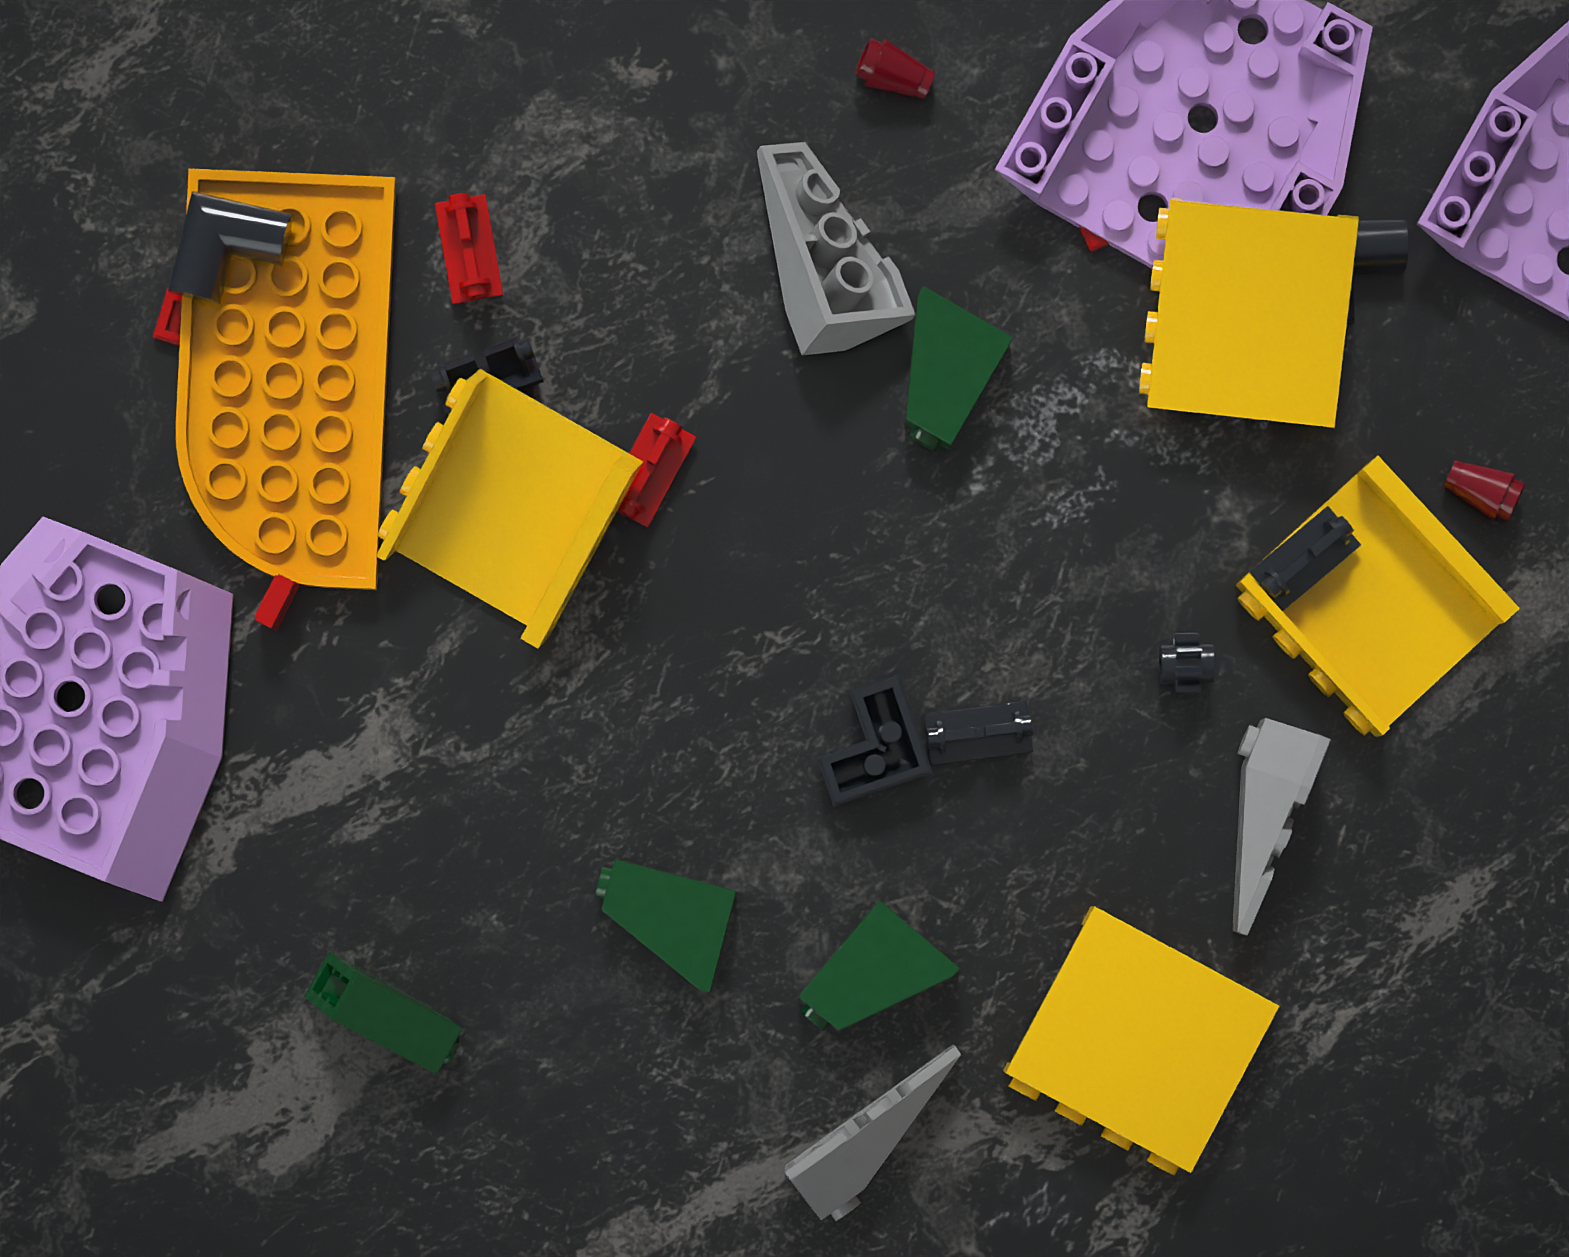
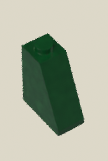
M923 286L916 302L905 425L913 429L909 437L924 447L936 451L939 445L949 450L1009 348L1013 337Z
M617 859L614 860L612 869L603 867L595 897L604 899L601 910L696 988L710 993L737 891Z
M879 900L798 995L806 1002L800 1012L823 1031L829 1024L833 1025L837 1030H841L953 977L960 968Z
M330 951L304 995L308 1001L331 1020L435 1074L438 1073L442 1064L448 1063L453 1058L459 1046L458 1035L462 1028L450 1018Z

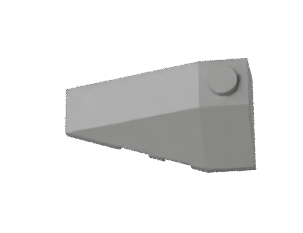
M805 142L760 146L757 150L784 306L801 355L846 351L912 320L916 314L898 268L889 256L882 259L867 238L870 230L861 218L854 221L838 199L840 189Z
M1268 718L1261 719L1257 728L1251 725L1248 726L1238 750V754L1245 756L1241 767L1232 931L1248 936L1272 880L1275 869L1271 866L1274 856L1279 858L1292 834L1294 819L1290 818L1293 808L1298 809L1301 804H1305L1330 742V739Z
M951 1045L784 1166L786 1175L821 1220L831 1214L835 1221H837L861 1203L856 1195L865 1189L961 1056L955 1045Z

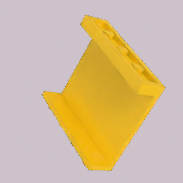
M1172 197L1169 209L1159 208L1156 239L1165 240L1163 261L1154 260L1150 291H1158L1160 295L1158 312L1148 311L1145 342L1154 343L1152 364H1142L1139 394L1149 395L1147 407L1335 428L1359 217L1339 214L1337 217L1182 201L1183 198Z
M479 369L467 381L460 378L451 390L445 405L452 408L445 424L437 422L426 438L422 449L429 452L422 468L414 466L406 477L400 489V493L405 495L406 499L399 512L392 509L381 525L377 536L384 541L376 556L385 561L395 551L401 553L527 625L520 639L539 649L556 626L643 461Z
M1376 456L1281 543L1283 544L1324 508L1329 506L1337 517L1343 516L1353 527L1354 532L1352 534L1361 544L1359 548L1284 611L1273 602L1250 573L1241 579L1236 586L1242 592L1237 599L1246 611L1257 621L1264 616L1278 631L1273 635V639L1292 659L1300 655L1313 669L1308 676L1319 690L1327 697L1335 693L1346 704L1348 709L1343 714L1362 735L1365 736L1370 731L1375 737L1385 734L1390 729L1389 725L1494 628L1505 623L1520 608L1379 456Z
M1091 906L1081 924L1083 927L1012 1061L1010 1063L1007 1062L1003 1071L1013 1077L1009 1087L1036 1101L1042 1092L1059 1102L1055 1112L1082 1126L1088 1117L1105 1126L1101 1136L1127 1151H1129L1133 1142L1151 1151L1147 1159L1148 1162L1174 1176L1179 1167L1191 1173L1276 1014L1279 1005L1099 908Z

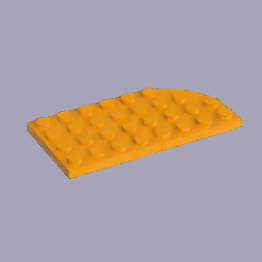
M189 169L187 209L191 193L194 191L294 215L282 266L232 255L220 304L182 296L176 409V449L180 471L190 499L204 523L230 551L271 576H278L280 574L304 586L377 590L379 557L376 555L379 551L380 541L377 534L380 529L397 180L395 177Z

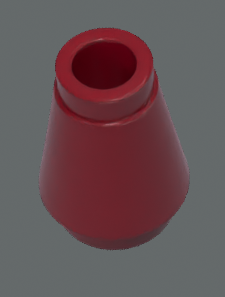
M872 38L869 39L855 70V76L865 80L864 86L912 97L916 96L920 99L925 98L935 74L934 70L927 68L924 64L885 38L882 42Z
M1455 460L1444 488L1452 491L1454 495L1495 521L1499 517L1509 521L1522 495L1525 483L1514 479L1515 473Z

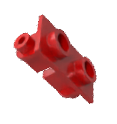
M459 193L449 196V201L435 203L452 303L458 304L504 295L486 195L469 197V193Z
M651 413L629 452L632 456L643 461V464L617 512L648 528L697 437L683 430L682 426L665 417L662 419Z

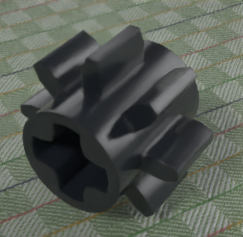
M1174 633L1172 635L1173 645H1160L1159 647L1160 683L1174 684V695L1201 694V683L1214 682L1215 661L1213 644H1200L1199 633Z

